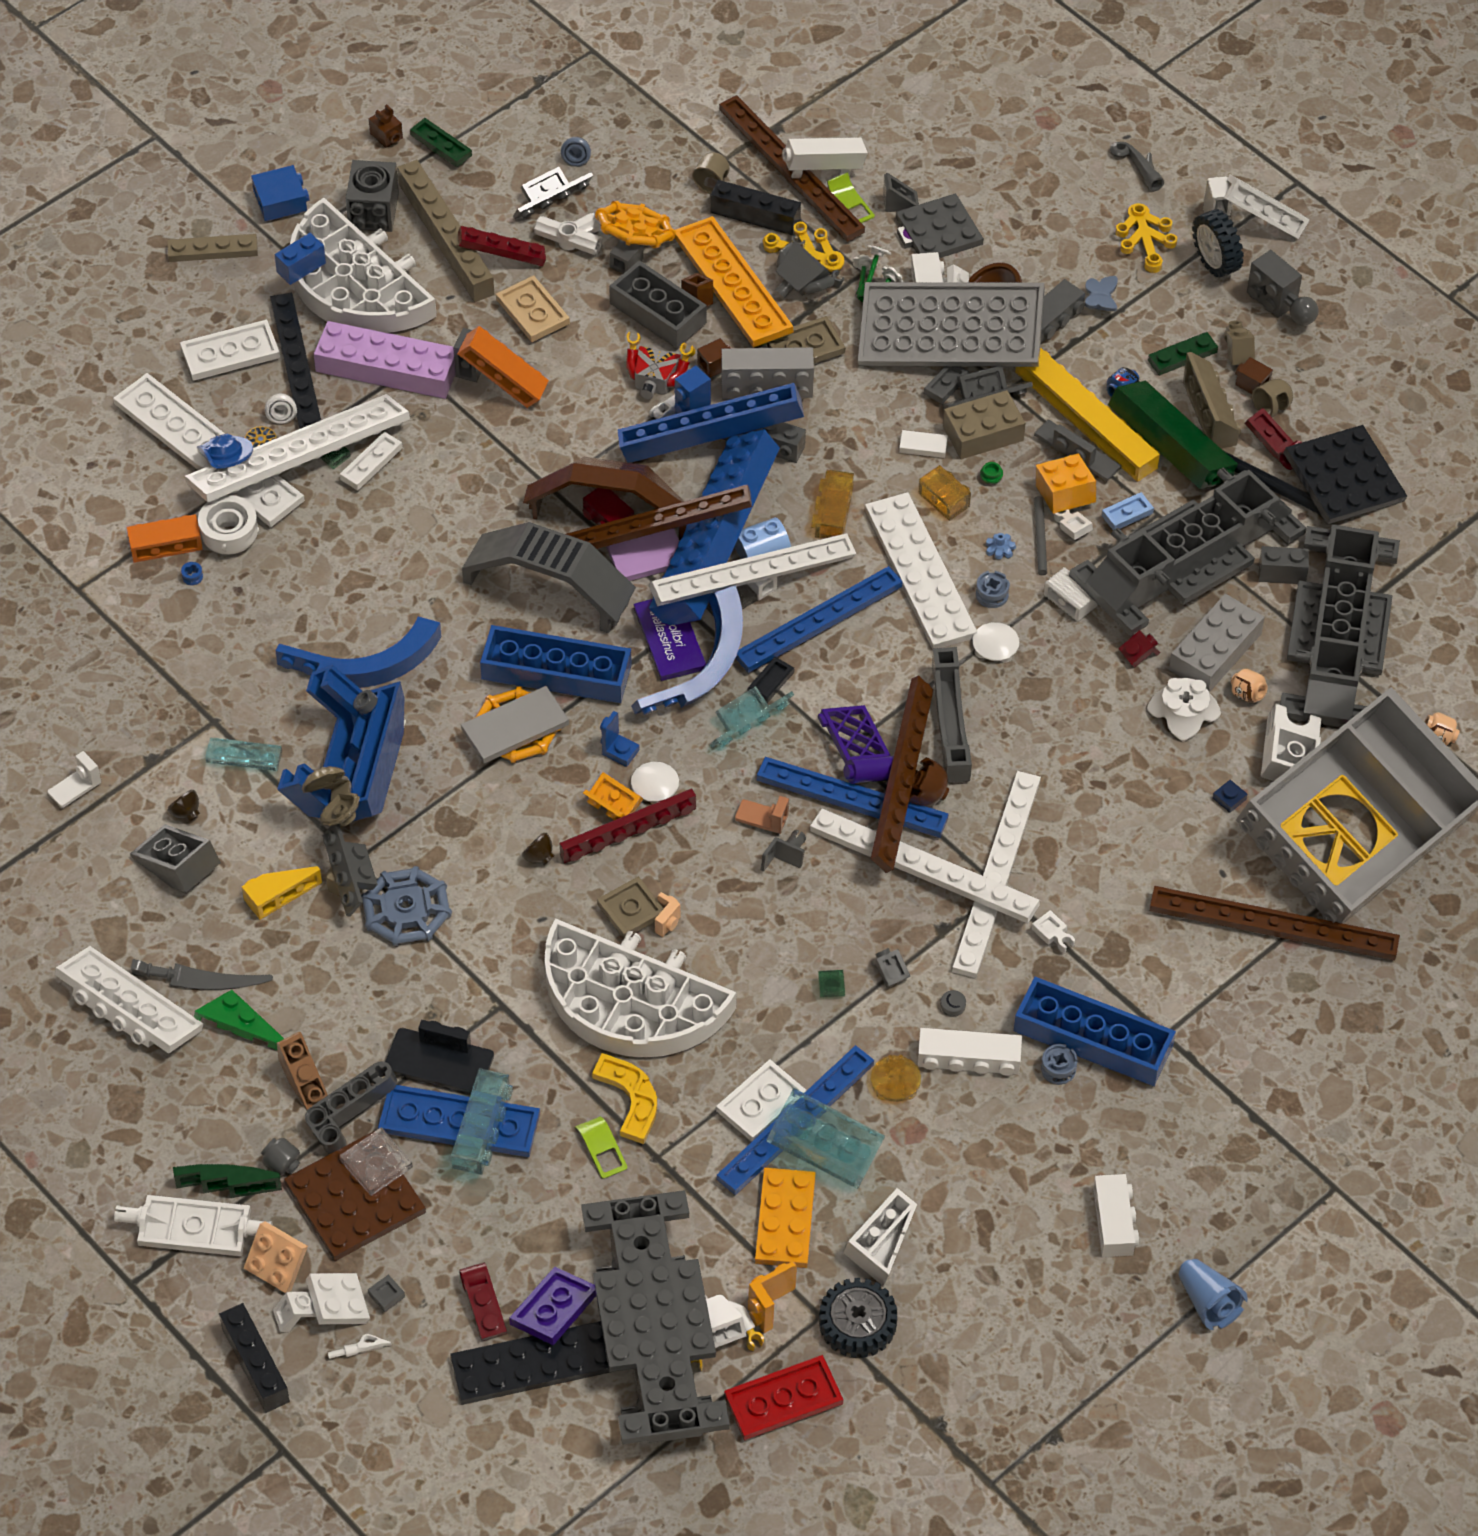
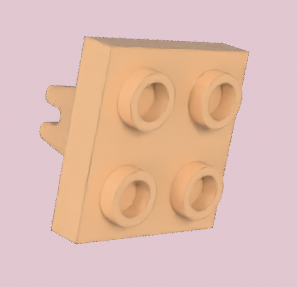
M264 1221L258 1227L244 1269L284 1293L290 1292L308 1246Z

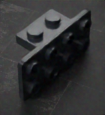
M422 1019L418 1027L419 1032L406 1028H399L385 1061L391 1066L394 1074L475 1095L481 1093L494 1059V1052L490 1049L471 1045L470 1031H466L461 1027H450L442 1025L437 1021Z

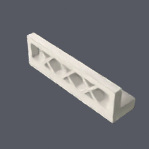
M1229 175L1227 181L1232 184L1224 198L1299 239L1309 222L1307 217L1233 175Z

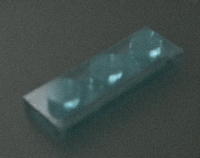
M210 737L205 759L206 763L278 771L282 746Z

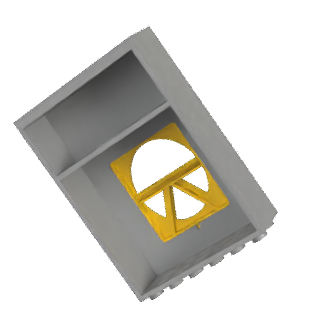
M1390 687L1252 798L1236 821L1239 823L1240 828L1254 839L1257 847L1265 851L1272 859L1273 864L1288 876L1291 884L1299 888L1306 896L1307 901L1321 912L1324 920L1332 921L1333 923H1344L1478 811V779L1398 693ZM1331 795L1348 796L1361 802L1371 812L1377 827V840L1370 854L1319 799ZM1309 807H1312L1327 823V825L1306 828L1301 826L1303 816ZM1336 834L1326 864L1316 859L1308 851L1303 842L1304 837ZM1343 843L1360 859L1359 863L1346 867H1339L1337 865Z

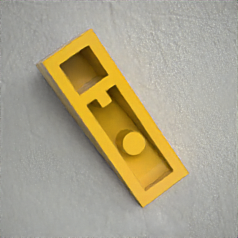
M318 866L262 874L257 878L248 880L245 885L241 886L243 899L259 920L320 885L322 883L321 871Z

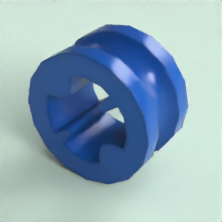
M188 562L182 566L181 574L185 584L197 585L203 580L202 567L199 563Z

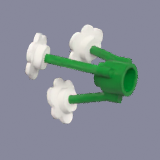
M867 245L874 258H870L867 255L853 258V266L861 270L859 287L856 292L857 299L861 302L864 300V282L872 281L875 269L878 266L879 257H884V254L891 255V252L888 250ZM886 266L882 268V274L886 279L885 282H903L902 276L894 268H887ZM870 270L867 280L865 281L866 271Z

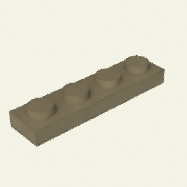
M257 234L168 240L169 262L258 256Z

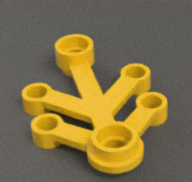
M1133 204L1128 208L1129 217L1124 223L1116 225L1115 233L1118 237L1124 238L1128 236L1129 230L1134 224L1138 225V229L1129 239L1122 240L1120 250L1124 254H1130L1133 252L1135 245L1142 239L1147 254L1144 268L1150 273H1157L1162 269L1163 260L1156 253L1152 238L1164 244L1166 248L1172 249L1177 245V236L1171 233L1164 235L1149 227L1147 222L1159 227V230L1162 232H1169L1172 229V220L1168 217L1160 219L1150 214L1149 208L1144 204Z
M804 222L795 223L794 234L799 237L801 242L805 240L804 249L829 272L840 271L845 263L844 256L838 251H833L828 241L827 231L824 228H818L814 232L815 241L820 243L824 253L815 250L807 234V225ZM804 228V230L798 231L797 229ZM768 233L763 238V247L768 253H775L790 243L780 240V237L775 233ZM819 234L825 235L824 237H818Z

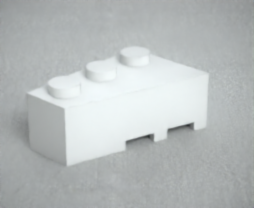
M898 1188L853 1235L844 1250V1254L882 1286H884L917 1206L913 1200Z

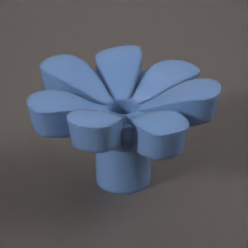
M1003 533L995 534L993 539L988 538L985 544L988 547L986 554L992 556L995 553L996 559H1002L1003 554L1005 557L1010 558L1013 556L1012 550L1016 549V544L1011 541V536L1009 534L1004 535Z

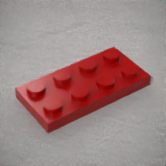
M823 1355L724 1390V1397L744 1441L843 1405L844 1401Z

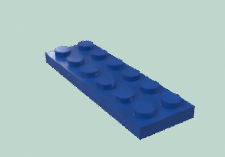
M396 1085L386 1096L378 1125V1132L530 1157L540 1117V1108Z

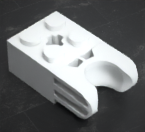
M1275 704L1267 719L1261 777L1275 781L1320 745L1321 718L1310 715L1309 720L1303 726H1299L1289 720L1285 706Z

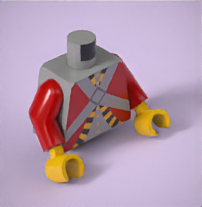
M628 332L626 337L630 344V349H627L626 367L630 378L635 380V387L641 390L640 395L645 399H652L654 393L667 394L670 388L675 387V378L688 370L690 364L688 359L694 356L695 347L692 345L691 350L685 353L687 344L685 342L682 343L680 346V352L683 354L682 359L680 354L639 346L638 350L636 347L641 341L640 334L637 333L638 338L636 341H631L630 332Z

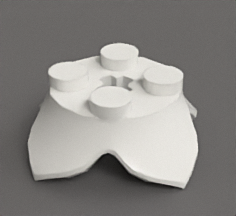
M1171 678L1167 686L1152 697L1147 707L1152 716L1157 718L1165 717L1171 733L1182 742L1196 735L1203 721L1212 722L1221 715L1217 701L1206 689V683L1202 680L1190 678Z

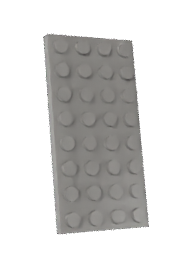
M865 282L858 364L859 366L1039 367L1045 285L1044 283Z

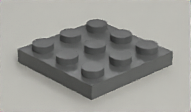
M956 193L896 212V219L901 227H905L913 241V248L917 254L938 252L939 258L983 245L984 238Z

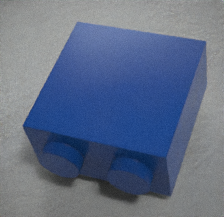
M294 165L251 175L253 192L264 221L307 211L306 202L310 201L309 194L306 188H302L303 179L301 173H296Z

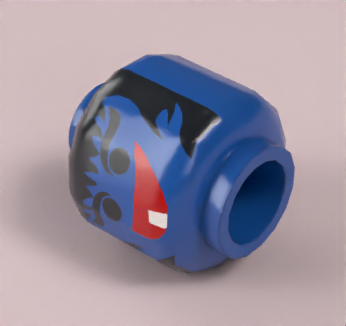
M1122 367L1107 379L1106 389L1109 396L1112 397L1118 386L1140 382L1139 375L1136 371Z

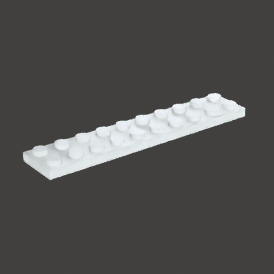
M146 373L113 398L114 404L197 470L211 466L197 449V446L203 445L210 441L211 438L225 433L151 375ZM279 475L271 476L257 484L246 486L238 492L229 493V495H236L248 500L253 505L256 516L269 527L275 525L305 501L304 495Z
M385 394L253 448L252 455L238 465L221 469L208 466L186 475V483L207 502L216 501L229 493L238 492L246 486L257 484L271 476H277L290 468L299 467L302 463L318 459L329 452L340 450L342 447L359 442L370 435L379 434L392 426H398L410 419L409 411Z

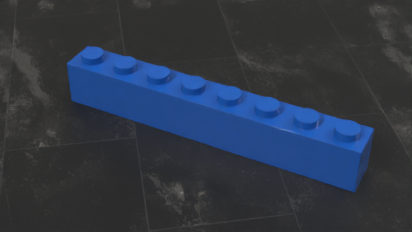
M795 383L783 385L618 429L619 446L627 463L647 459L804 417L802 399Z

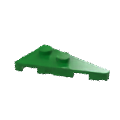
M232 989L194 1012L196 1020L208 1019L217 1023V1028L229 1030L233 1034L253 1041L254 1037L268 1042V1047L278 1050L277 1043L284 1039Z

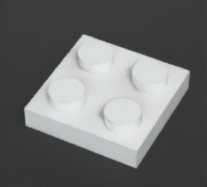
M357 1273L309 1274L306 1278L319 1325L366 1324L370 1317Z

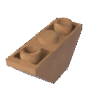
M299 1031L278 1042V1059L285 1076L306 1110H308L328 1096L303 1035Z

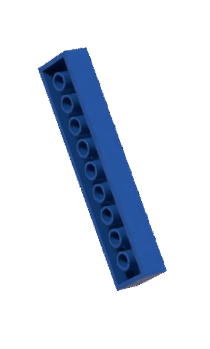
M765 429L729 437L710 476V480L702 493V497L748 484L753 507L780 449ZM752 507L688 524L662 578L727 563ZM713 593L657 606L653 597L649 609L660 622L668 625L701 620L709 602L708 598Z

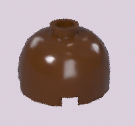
M926 757L920 761V764L923 766L919 771L916 770L909 802L931 807L947 797L949 793V788L947 787L948 776L943 766Z

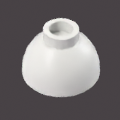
M279 393L271 396L265 405L266 417L276 424L289 423L295 418L297 413L295 401L286 394Z

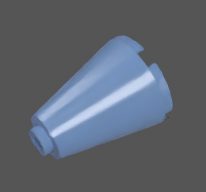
M1198 1259L1186 1260L1180 1266L1179 1278L1202 1323L1208 1329L1214 1330V1326L1224 1328L1240 1316L1244 1310L1241 1305L1244 1300L1246 1302L1248 1300L1247 1293L1243 1288Z

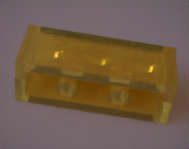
M826 470L825 479H820L819 492H822V494L816 498L815 510H818V514H813L811 528H815V538L825 539L844 534L853 492L854 473Z

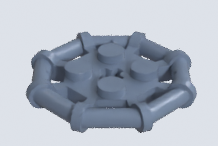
M418 866L393 872H381L380 877L376 880L378 885L373 890H368L361 895L366 920L365 928L389 940L394 946H398L401 943L433 939V934L452 914L447 898V884L423 872ZM409 879V880H407V881H401V882H395V883H394V881ZM419 880L424 884L428 885L429 887L426 888L423 886V888H421L418 886L417 881ZM384 886L388 887V891L385 893V895L384 893L382 895H378V893L382 890ZM437 895L439 904H431L430 897ZM404 901H408V904H412L408 908L401 907ZM373 905H381L382 912L375 915ZM430 914L436 915V917L427 926L426 922L428 920V916ZM385 921L394 928V932L381 924ZM417 926L419 928L418 931L402 933V929Z

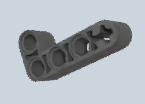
M383 1061L374 1063L307 1110L305 1120L328 1154L340 1150L347 1145V1141L339 1129L341 1125L396 1087L397 1078L391 1066ZM366 1089L364 1093L358 1094L360 1090ZM345 1103V1105L342 1108L336 1109L337 1106ZM324 1118L322 1122L315 1124L318 1119ZM337 1137L333 1142H328L330 1138Z

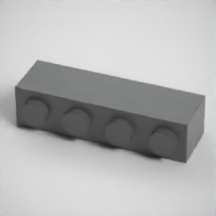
M1066 279L1062 280L1044 296L1041 344L1046 339L1052 338L1055 331L1061 326L1067 325L1069 320L1075 314H1079L1085 306V292Z

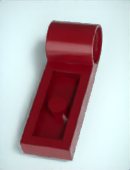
M1262 408L1247 419L1244 424L1283 467L1292 470L1293 468L1283 452L1286 447L1302 442L1299 440L1293 442L1267 411Z
M483 1262L459 1269L461 1282L467 1293L481 1342L506 1335L507 1329L486 1263Z

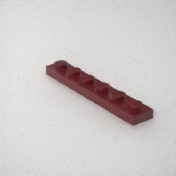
M691 788L560 842V857L564 864L570 861H577L589 853L601 851L606 846L620 843L628 837L644 833L654 826L666 824L671 819L681 815H688L693 810H696V794Z

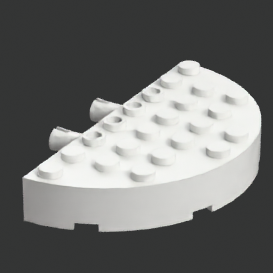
M322 198L308 209L300 224L297 223L290 244L308 233H312L324 245L326 264L294 283L295 289L302 301L317 316L325 321L385 333L407 330L437 317L435 298L405 272L416 266L414 258L410 254H406L394 262L378 247L380 244L388 241L387 234L381 228L370 236H366L325 198Z
M555 918L546 940L545 976L547 990L560 1018L573 1032L588 1043L600 1049L624 1056H666L702 1043L716 1033L735 1011L736 992L680 970L681 965L686 960V955L682 951L676 956L678 950H672L666 963L634 951L638 943H640L641 937L637 933L631 937L633 931H628L621 945Z

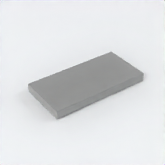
M544 686L462 723L461 729L482 762L486 763L568 726L569 719L547 686Z

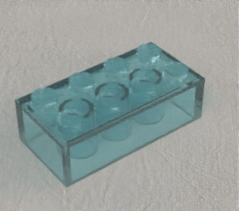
M793 1088L766 1141L858 1189L885 1135Z

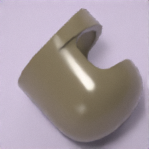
M710 152L705 154L692 173L697 187L711 195L714 188L705 186V179L711 177L724 181L723 179L727 177L730 171L729 163L719 153Z
M1272 379L1253 390L1252 401L1257 411L1264 408L1267 413L1271 411L1269 415L1274 417L1278 413V409L1285 410L1292 404L1293 391L1286 381Z

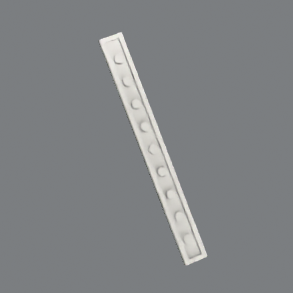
M846 533L654 580L648 586L657 606L717 592L734 585L737 587L853 558L856 552Z
M1017 771L983 874L984 877L1007 886L1039 788L1040 776ZM974 901L952 973L977 978L998 914L997 910Z
M821 809L810 825L812 833L871 857L877 831L825 809ZM901 841L899 843L895 868L1025 923H1029L1040 906L1039 899Z

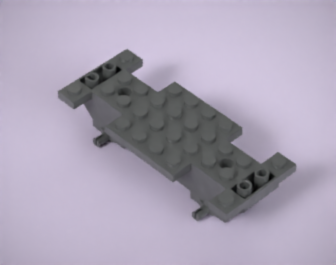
M1222 468L1217 472V476L1225 483L1214 490L1213 496L1199 504L1193 499L1130 536H1126L1119 528L1114 529L1111 535L1119 543L1108 550L1107 557L1098 568L1089 560H1086L1070 569L1069 576L1131 636L1148 626L1149 619L1138 609L1139 606L1167 590L1184 605L1253 565L1255 558L1243 547L1272 529L1289 544L1303 536L1307 528L1291 514L1292 510L1250 470H1244L1232 476L1225 468Z
M1332 524L1331 529L1307 526L1303 549L1326 553L1322 584L1300 580L1298 582L1287 660L1310 664L1306 696L1282 693L1280 705L1287 708L1289 719L1307 722L1310 715L1321 718V724L1342 727L1367 707L1354 704L1359 675L1361 672L1382 675L1393 595L1371 592L1374 566L1376 561L1397 564L1400 540L1379 537L1378 531Z
M685 1190L581 1204L585 1232L610 1229L612 1266L596 1267V1273H593L609 1372L634 1370L638 1398L636 1406L621 1407V1415H618L622 1445L645 1441L655 1443L703 1436V1433L730 1429L726 1401L712 1402L711 1395L697 1397L691 1361L715 1358L716 1349L699 1260H685V1255L671 1257L664 1221L689 1218V1207Z

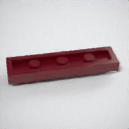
M460 226L458 230L460 247L542 267L545 264V246L538 243L505 237L493 232L477 230L473 227Z

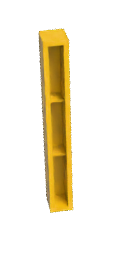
M1040 348L1039 367H1016L1015 372L1024 381L1032 382L1034 390L1112 460L1120 464L1121 468L1138 482L1158 469L1160 457L1158 451L1143 440L1139 433L1133 431L1123 419L1115 415L1110 407L1104 405L1092 391L1087 390L1077 378L1068 373L1063 365L1058 364L1047 351Z

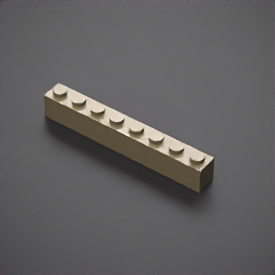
M416 159L398 166L399 186L474 303L493 296L494 279L476 250L459 246L458 230L460 225L419 161Z

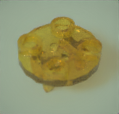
M889 1055L875 1064L871 1071L870 1081L876 1096L880 1100L899 1102L913 1099L920 1088L921 1074L919 1068L912 1060L903 1057V1055Z

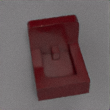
M1141 630L1118 648L1133 667L1139 665L1151 653L1155 655L1161 653L1156 647L1159 644L1150 633L1146 636Z

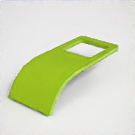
M848 172L827 181L829 190L848 210L859 205L865 208L869 215L858 219L861 223L875 217L874 213L854 189Z
M599 1116L575 1126V1129L579 1131L602 1179L627 1170V1164L603 1117ZM610 1149H615L622 1166L608 1172H603L596 1155Z

